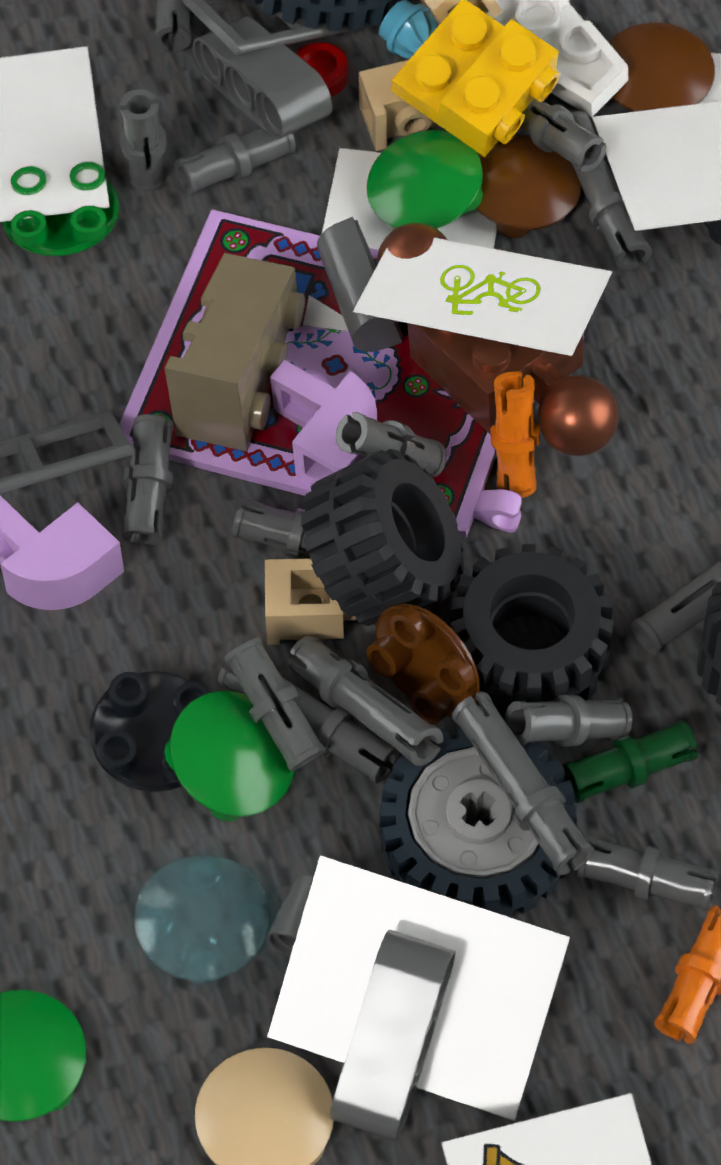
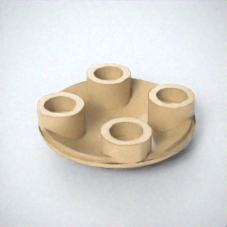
M257 1048L246 1050L231 1056L219 1064L203 1083L195 1107L197 1135L204 1151L216 1165H314L322 1158L332 1132L334 1120L330 1119V1112L333 1100L321 1074L305 1059L281 1049Z

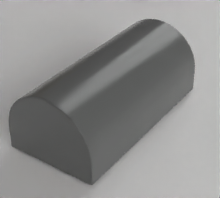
M350 217L330 226L320 235L317 241V249L353 345L361 351L375 352L402 343L401 338L404 337L398 321L353 312L376 269V264L358 220Z

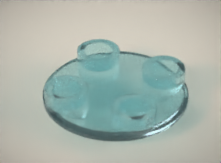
M215 855L183 857L158 870L148 880L139 895L134 919L138 941L148 958L168 974L189 980L193 984L200 986L214 984L220 978L238 971L252 960L265 940L270 920L268 902L256 878L240 864Z

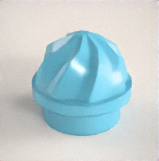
M402 0L394 5L384 17L379 28V36L387 42V50L393 55H400L410 59L437 28V23L430 13V9L425 5H414L409 0Z

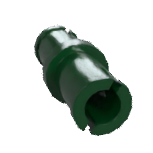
M683 720L637 739L626 735L613 740L612 748L574 762L569 761L562 764V767L565 769V775H567L565 776V782H571L574 790V802L576 804L585 801L586 798L624 784L632 789L646 784L648 775L686 761L696 760L698 757V751L694 749L697 746L696 740L690 727Z

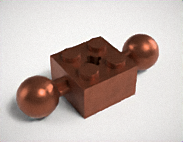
M423 223L404 224L392 230L384 238L377 254V265L386 248L395 257L410 259L421 256L428 251L433 243V238L448 239L438 229ZM408 323L410 358L490 435V428L492 425L496 426L494 380L503 373L518 371L522 372V387H524L523 378L527 374L534 379L533 403L536 401L539 404V427L545 440L554 449L571 456H585L599 451L612 439L617 429L619 413L616 400L611 391L604 384L591 377H568L583 366V335L573 355L568 356Z

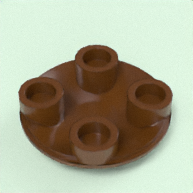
M643 23L624 29L608 42L628 65V81L612 98L633 112L699 104L707 96L713 85L715 65L709 49L696 35L684 28L667 23Z
M514 135L507 144L498 141L485 157L477 152L483 171L481 184L483 199L476 210L494 222L498 232L509 238L523 237L530 230L541 229L558 223L576 209L579 203L581 184L572 163L555 151L544 152L532 143L531 136Z
M411 604L393 605L380 615L375 629L376 640L366 650L367 659L371 667L379 675L391 678L395 685L405 695L410 697L412 709L419 717L429 724H437L446 716L452 717L454 709L467 697L472 696L476 703L475 697L479 693L480 686L475 663L462 640L443 620L428 610Z

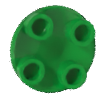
M439 130L415 132L393 142L377 157L367 178L366 191L368 201L377 217L395 229L409 223H423L438 229L455 221L464 213L478 208L483 199L481 188L483 178L482 165L477 152L449 132Z
M82 162L75 165L69 175L71 184L83 191L94 190L100 187L106 178L104 176V169L94 162ZM22 167L11 176V187L18 194L33 195L45 187L46 176L38 167ZM85 169L95 170L99 174L98 178L91 183L79 182L76 176ZM25 174H35L40 178L38 184L30 188L19 186L17 181ZM106 179L109 200L108 208L87 205L71 213L44 216L35 210H26L15 215L12 221L2 222V225L8 237L16 245L31 253L44 256L76 254L98 244L113 229L119 215L118 196L114 187Z
M217 691L195 699L181 712L174 724L171 738L166 744L164 753L166 762L175 771L178 780L188 794L198 803L209 809L216 818L230 822L236 821L241 817L259 814L275 805L288 790L294 771L290 772L286 760L263 722L255 723L249 713L253 705L247 695L234 691Z
M31 990L1 992L0 1121H27L44 1116L51 1111L61 1110L72 1099L74 1090L82 1077L85 1067L86 1043L80 1024L64 1004L49 995Z

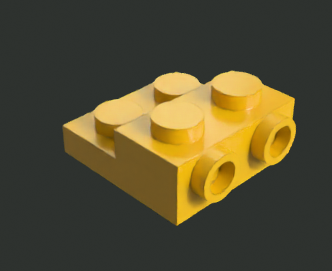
M461 0L391 80V92L485 157L498 141L507 144L514 137L524 121V110L534 99L542 102L552 92L560 77V72L556 70L559 51L513 19L506 26H503L467 0Z

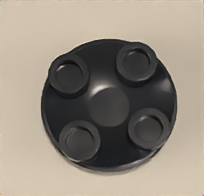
M124 672L117 675L111 681L109 689L96 704L90 722L91 746L101 767L121 784L136 790L163 792L182 787L175 771L166 762L165 747L171 738L172 729L181 712L195 699L210 693L209 689L201 683L191 682L182 676L168 672Z

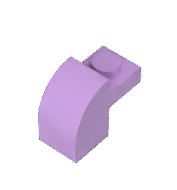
M284 360L270 376L273 407L275 412L303 427L292 441L295 473L300 478L314 484L316 481L365 458L361 455L342 451L336 442V429L345 415H351L353 418L352 412L361 413L378 421L376 403L369 387L351 371L334 388L319 372L312 369L302 370Z
M0 496V565L6 592L18 602L43 610L70 608L89 600L124 572L120 542L78 502L41 532H38Z

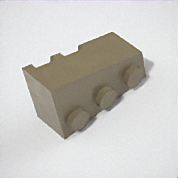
M224 253L201 297V306H206L201 322L189 321L183 331V340L189 341L191 344L183 358L170 356L164 369L176 436L247 451L254 430H263L267 423L271 406V395L267 393L271 383L270 376L284 360L287 361L288 344L284 342L289 328L297 330L300 326L305 306V295L297 292L295 267Z

